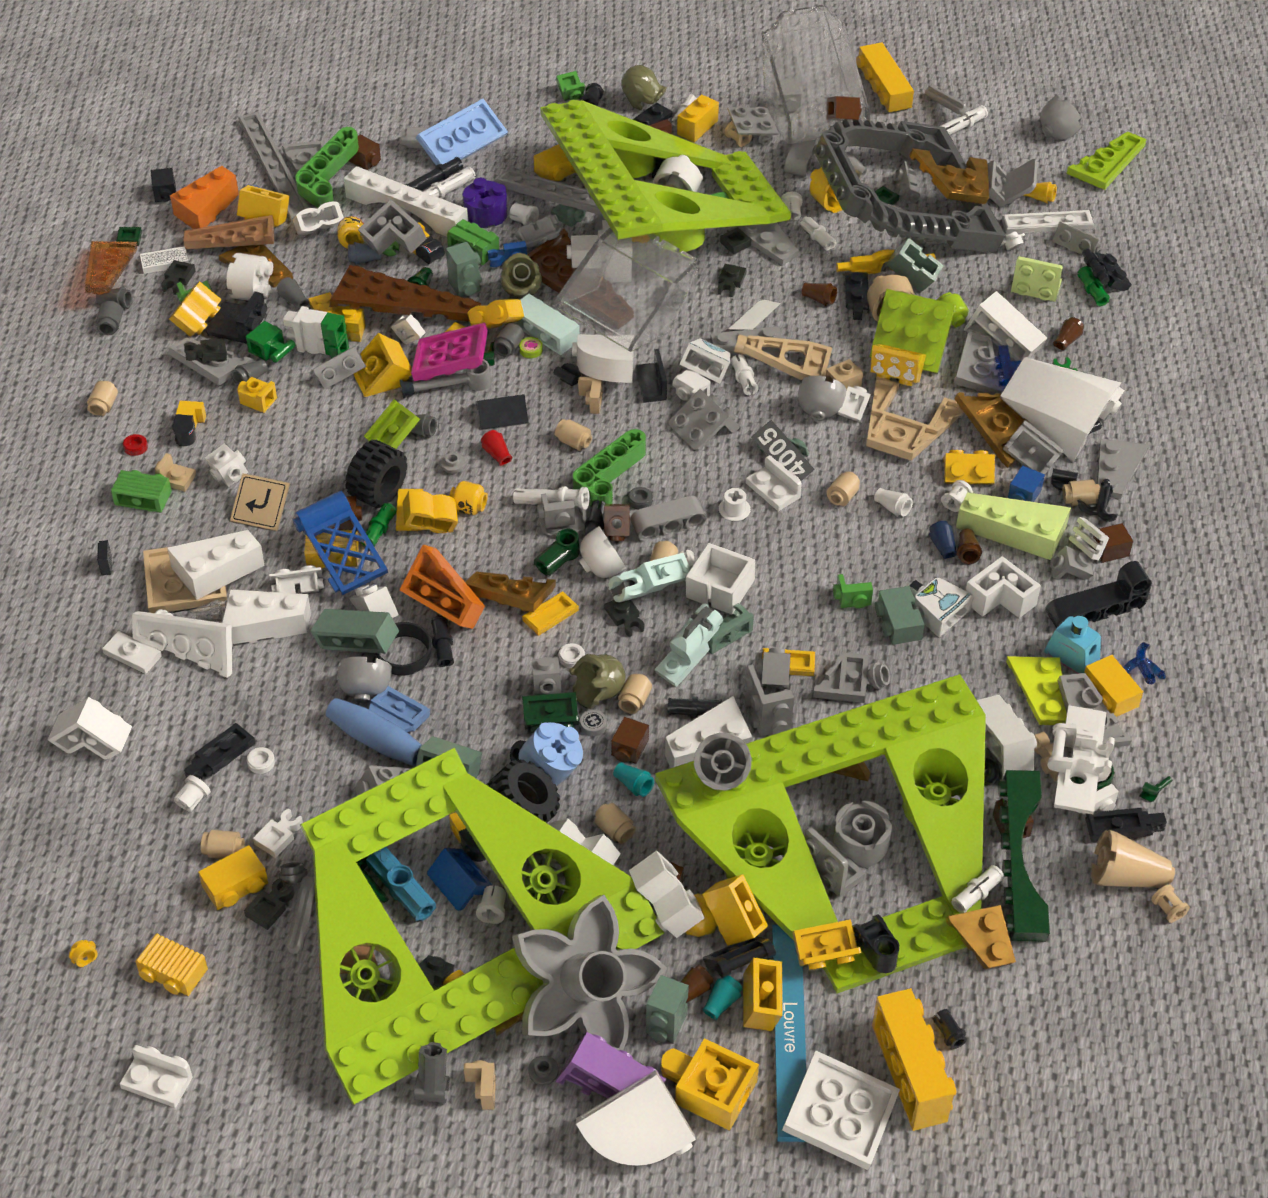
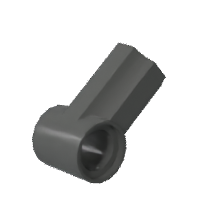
M430 1042L420 1047L419 1069L414 1089L415 1100L443 1104L447 1101L445 1099V1091H449L450 1078L446 1076L447 1049L443 1048L441 1043Z

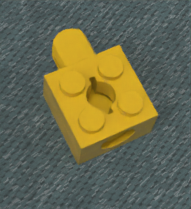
M705 1038L693 1057L674 1048L666 1051L661 1059V1074L663 1077L677 1083L675 1103L730 1131L757 1083L759 1064Z

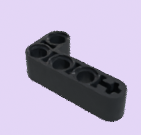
M1130 561L1120 568L1115 582L1056 598L1048 603L1045 611L1056 629L1071 616H1083L1088 622L1100 621L1109 618V615L1115 614L1117 616L1131 612L1133 608L1141 609L1148 600L1152 581L1138 561Z

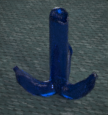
M1142 642L1137 648L1136 657L1129 660L1123 668L1129 674L1134 668L1138 667L1147 684H1154L1156 682L1154 674L1158 679H1165L1166 674L1154 662L1146 658V650L1150 647V644Z

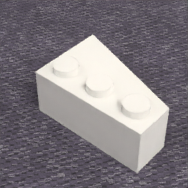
M997 291L979 305L963 329L966 332L971 330L991 337L992 343L1000 347L998 348L999 351L1020 363L1024 357L1030 358L1047 339L1039 329Z
M249 530L167 548L171 568L197 600L264 566L261 545Z

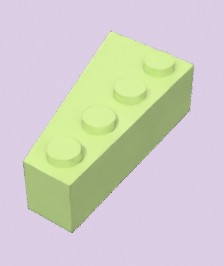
M967 492L959 508L956 528L960 530L971 529L975 535L1051 560L1067 527L1071 507Z

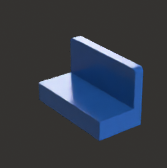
M444 848L427 871V875L457 911L463 910L474 895H483L484 889L487 886L493 885L464 850L459 848Z

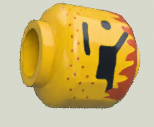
M349 216L339 222L337 238L343 247L348 249V245L354 244V242L364 244V240L358 230L364 224L361 219Z

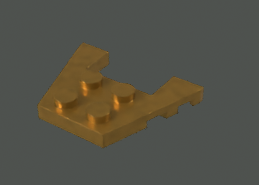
M912 148L909 157L912 160H918L920 163L919 168L923 173H929L933 177L931 182L947 199L979 204L987 203L989 199V182L986 159L969 157L966 163L968 168L960 169L952 165H936L930 151Z

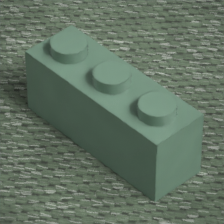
M324 609L310 632L319 647L325 650L386 654L399 630L389 612Z

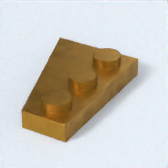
M265 245L238 246L218 255L219 261L225 264L234 263L236 258L233 256L236 253L266 257L268 261L273 263V272L268 280L269 285L273 288L277 287L278 283L286 277L293 279V273Z

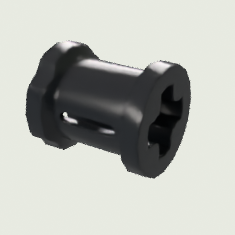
M597 83L588 84L585 89L586 93L581 96L580 100L598 106V100L604 95V90Z

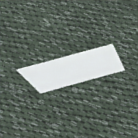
M768 300L759 301L729 329L753 330L781 303Z

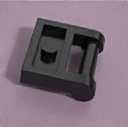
M756 936L753 939L730 945L704 956L703 960L707 969L717 971L724 978L731 975V971L749 964L753 958L761 959L765 957L768 959L775 956L776 950L771 940Z

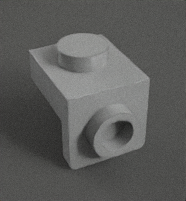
M546 493L541 494V503L537 504L539 519H544L545 528L575 525V506L573 500L548 503Z
M1065 546L1050 560L1054 579L1059 580L1066 573L1081 579H1089L1093 576L1090 557L1084 552H1079L1068 546Z

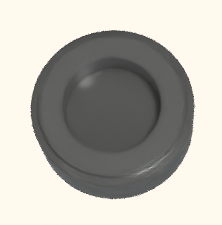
M636 487L629 492L628 503L632 508L639 510L652 505L653 494L649 489Z

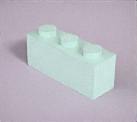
M530 294L520 299L524 317L514 322V324L519 325L523 332L531 337L540 339L542 344L559 355L570 349L573 342H577L580 332L579 325L575 321L570 320L559 311L554 310Z

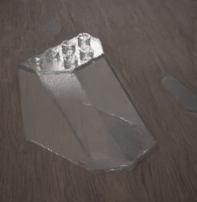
M823 5L812 8H799L793 11H782L777 16V21L762 35L764 108H768L780 135L788 144L820 139L823 131L828 130L830 126L837 122L826 120L827 98L834 96L859 97L862 106L859 119L863 123L866 120H870V109L845 24Z

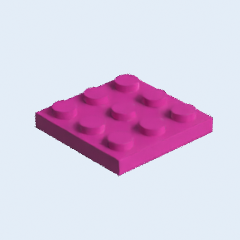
M481 323L419 339L411 372L414 381H427L434 376L442 374L451 375L459 370H471L482 365L488 333L486 324Z

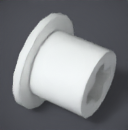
M731 488L725 492L724 500L719 505L721 516L731 521H739L749 515L750 505L746 501V493L742 489Z

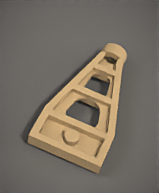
M739 334L734 352L742 355L747 354L802 380L809 376H825L832 347L811 341L751 335L744 336ZM762 347L779 348L780 354L778 357H774L762 351ZM788 351L801 352L805 355L804 364L801 366L795 365L787 361L784 354Z

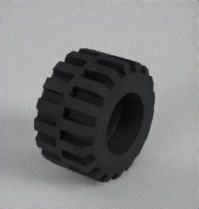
M379 440L366 442L358 449L348 466L345 478L347 493L351 496H356V499L375 508H381L384 503L388 504L398 494V489H401L404 483L408 466L406 456L403 452Z
M521 759L511 761L486 784L546 823L557 814L560 808L558 802L560 795L556 792L558 790L556 784H553L552 778L544 772V769L540 766L536 767L535 763L530 761L528 763Z

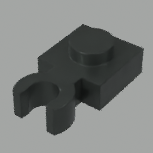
M173 260L164 274L165 280L161 283L162 291L165 293L168 288H172L173 295H177L176 293L179 292L177 283L188 284L196 272L195 264Z
M724 264L719 276L718 294L721 295L723 290H729V297H733L735 295V287L740 288L747 268Z
M211 338L200 340V344L184 343V352L188 361L203 358V362L227 360L224 339Z
M631 599L623 602L612 600L604 604V609L615 625L624 624V631L627 636H632L633 631L631 627L633 626L638 627L641 632L644 631V622L638 618L640 617V611Z
M280 878L275 880L272 884V891L269 894L262 890L245 908V917L268 930L286 910L285 903L283 902H287L294 897V887L289 886L286 891H279L283 887V882Z
M428 955L419 964V967L433 988V985L437 987L443 986L444 980L454 972L455 965L446 962L441 957Z

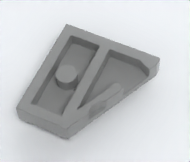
M842 652L836 660V664L826 672L824 680L820 685L814 687L813 698L864 703L869 655Z

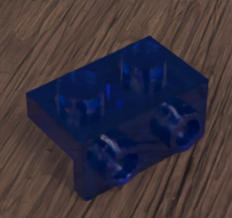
M1008 345L998 346V356H994L995 370H999L997 372L998 386H1002L1003 391L1022 362L1020 360L1011 361Z

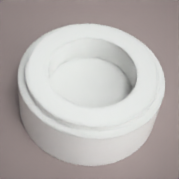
M566 644L559 650V662L566 668H572L585 655V651L578 644Z
M255 748L247 755L248 768L254 773L263 774L274 767V754L268 748Z

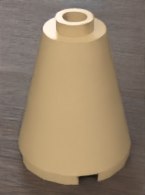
M1105 830L1100 836L1094 854L1098 855L1097 865L1092 863V883L1099 886L1162 888L1168 883H1172L1175 876V868L1172 867L1169 859L1116 831Z

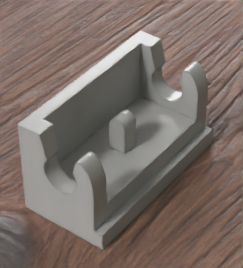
M1026 420L1003 448L1004 451L1025 467L1043 474L1047 473L1064 451Z

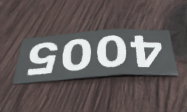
M772 420L751 436L767 456L770 455L776 461L781 462L800 481L815 470Z

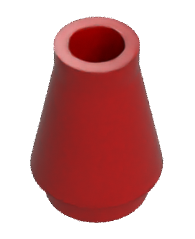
M496 430L486 432L481 438L482 448L500 466L511 462L512 456L508 451L502 433Z

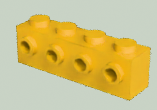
M883 42L860 46L859 55L856 57L857 66L861 68L865 79L870 82L873 91L879 96L881 104L886 107L888 112L912 108L914 90Z

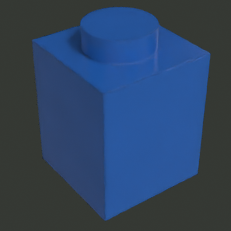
M1022 465L1010 483L1008 498L1035 502L1042 491L1045 474Z

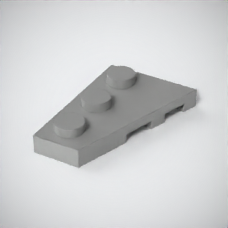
M325 140L283 144L282 150L295 171L298 172L325 145Z
M777 222L738 226L752 239V246L782 266L798 256L799 250Z
M779 326L710 334L711 343L728 351L730 357L735 355L738 357V353H735L734 350L739 334L782 339ZM762 347V351L774 357H778L780 354L779 348ZM786 352L784 354V357L788 361V355Z
M968 330L954 379L955 384L990 395L1001 393V387L997 382L998 372L994 366L995 356L991 337Z
M185 338L169 347V355L218 386L232 378V371L235 370L237 365L253 362V358L246 356L243 359L234 357V352L227 351V360L203 362V358L188 361L184 352V343L200 344L199 341Z
M1101 438L1097 484L1101 486V482L1104 479L1110 480V485L1113 487V493L1110 498L1121 499L1132 477L1149 449L1148 444Z
M1086 673L1060 675L1057 682L1066 712L1068 705L1106 712L1103 744L1107 743L1109 737H1112L1115 740L1114 747L1130 746L1132 739L1128 733L1124 734L1117 724L1118 719L1114 713L1110 714L1102 702V696Z

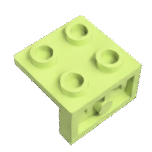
M1018 256L1011 292L1056 302L1062 282L1063 266Z

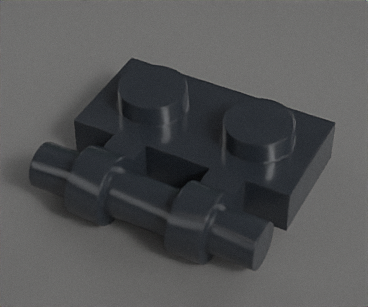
M1090 249L1083 250L1084 262L1088 267L1092 268V274L1095 279H1099L1102 284H1108L1112 289L1126 291L1131 287L1132 284L1126 277V272L1120 268L1117 259L1109 253H1093Z

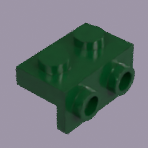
M576 692L522 696L525 730L531 729V733H534L542 723H558L574 728V725H579Z

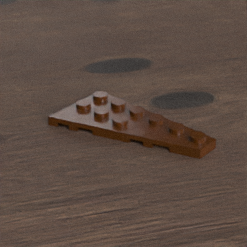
M562 229L556 238L547 240L527 254L533 262L538 264L543 284L619 330L634 319V311L620 295L613 291V286L609 281L606 282L603 279L602 273L597 267L572 268V259H567V245H571V239L568 237V232L565 229Z
M349 265L330 299L329 307L338 308V304L350 305V309L359 310L360 307L364 306L371 307L375 312L410 315L411 312H421L423 317L432 318V315L439 314L444 315L445 318L450 320L470 322L468 311L475 306H480L481 303L471 298L453 295L450 292L431 289L426 285L414 284L405 279L393 278L381 272H373L360 266Z

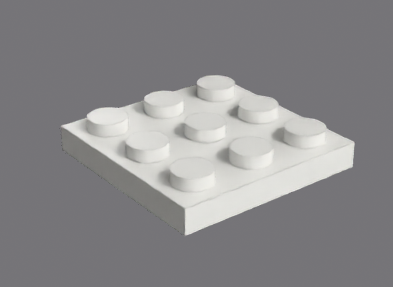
M815 1051L782 1131L868 1170L872 1164L900 1089Z

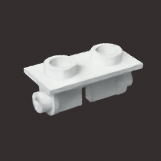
M310 565L304 566L297 571L280 569L275 571V574H269L271 584L276 583V585H271L272 592L296 594L295 585H300L301 594L319 592V589L324 588L323 578L317 579V577H322L321 567L316 568Z

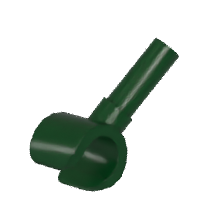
M491 342L488 352H484L483 359L489 363V366L495 365L494 342Z
M1167 776L1155 786L1145 782L1139 797L1153 802L1159 792L1173 781L1172 778Z

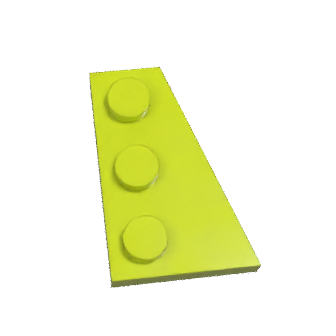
M1007 656L1006 662L1009 668L1012 669L1019 687L1022 688L1027 698L1026 701L1039 725L1066 724L1067 712L1057 682L1059 676L1062 675L1060 657Z

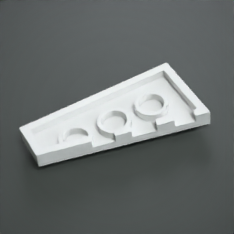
M140 611L132 614L134 640L161 651H170L175 654V657L198 663V666L207 670L209 668L219 672V675L228 678L232 674L231 624Z

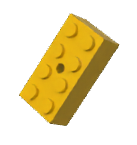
M910 988L877 996L872 1027L895 1087L900 1089L898 1094L911 1128L915 1131L948 1122L950 1110L953 1109L952 1101L956 1095V1087L953 1079L946 1075L944 1070L945 1060L940 1050L937 1051L933 1043L935 1040L933 1029L930 1024L926 1025L924 1021L922 1002L919 998L915 999Z

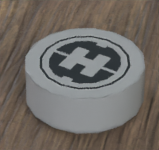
M589 710L580 717V728L584 734L598 736L606 730L607 719L601 711Z

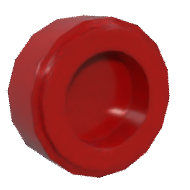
M140 434L129 435L123 440L124 452L131 456L141 455L148 448L146 438Z

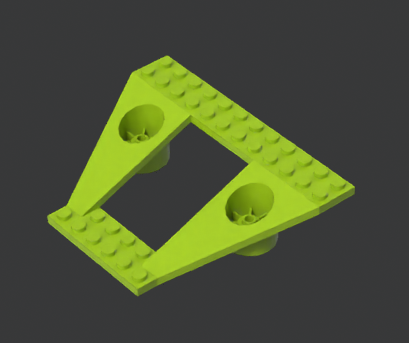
M570 100L568 103L562 104L551 103L540 107L543 120L618 240L651 234L652 244L657 248L668 252H687L703 244L705 228L771 224L791 220V211L746 152L736 151L733 154L724 155L582 100ZM685 155L694 165L712 168V177L730 199L638 181L633 178L646 176L653 172L656 167V157L667 159Z
M960 674L747 743L746 745L752 757L751 770L745 781L729 790H715L705 785L697 775L694 761L655 773V781L676 823L725 871L727 879L743 874L757 904L794 941L792 931L838 921L785 787L885 755L903 798L902 808L905 817L916 830L942 896L882 917L900 945L897 967L892 972L880 973L876 971L862 950L860 954L854 955L855 961L837 964L836 959L825 961L826 967L822 969L826 972L834 990L838 994L966 948L965 944L961 941L963 938L952 925L949 926L946 923L945 918L960 914L952 905V899L968 887V882L971 879H977L982 875L986 714ZM958 795L961 800L952 797ZM780 855L783 857L781 861L774 859V857ZM978 900L967 912L981 909L982 900Z
M455 748L300 824L313 851L324 1049L352 1105L418 1070L421 1046H425L430 1042L441 1043V1046L447 1049V1053L523 1012L531 995L538 987L543 985V980L533 976L525 969L516 954L515 947L433 990L357 865V861L456 811L506 889L508 897L518 908L531 930L548 929L568 937L570 923L579 909L593 898L605 895L613 907L618 920L619 936L616 950L637 949L664 934V931L656 923L657 917L649 901L637 891L631 876L468 774ZM534 853L547 855L544 865L538 866L533 856ZM527 858L533 868L531 873L522 871ZM552 858L562 867L561 869L554 871L553 868L549 867ZM562 871L566 879L565 885L558 883L557 874ZM522 876L526 877L525 883L522 881ZM555 888L565 890L558 902L552 894ZM541 894H546L551 904L540 902ZM353 947H370L367 958L359 960ZM374 950L380 952L386 961L379 965L371 961ZM348 951L355 962L351 968L340 965ZM387 964L390 971L389 980L379 977V968ZM340 969L348 972V981L342 983L340 978ZM364 970L367 972L365 980L360 976V972ZM377 982L388 985L380 998H378L373 988ZM351 984V986L357 988L354 997L344 988L345 986ZM368 989L374 1002L359 1000L361 990Z

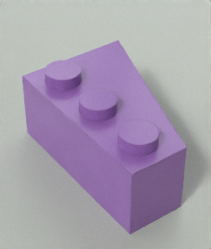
M586 1032L570 1053L555 1082L564 1085L567 1080L581 1086V1093L590 1096L593 1091L609 1099L656 1069L640 1064L626 1051L617 1050L607 1044L606 1040L601 1036ZM660 1076L662 1081L665 1082L666 1079Z

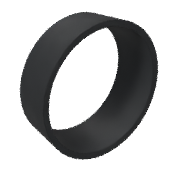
M411 622L395 623L399 630L395 638H416L426 646L427 652L421 659L410 664L398 665L389 663L392 666L391 674L406 676L417 673L429 662L432 647L431 636L425 628ZM375 653L377 659L387 662L380 656L381 653Z

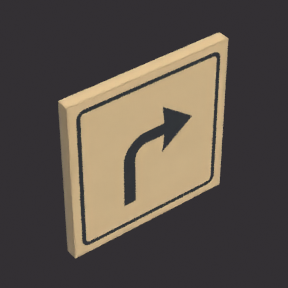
M242 473L230 521L277 531L290 483Z

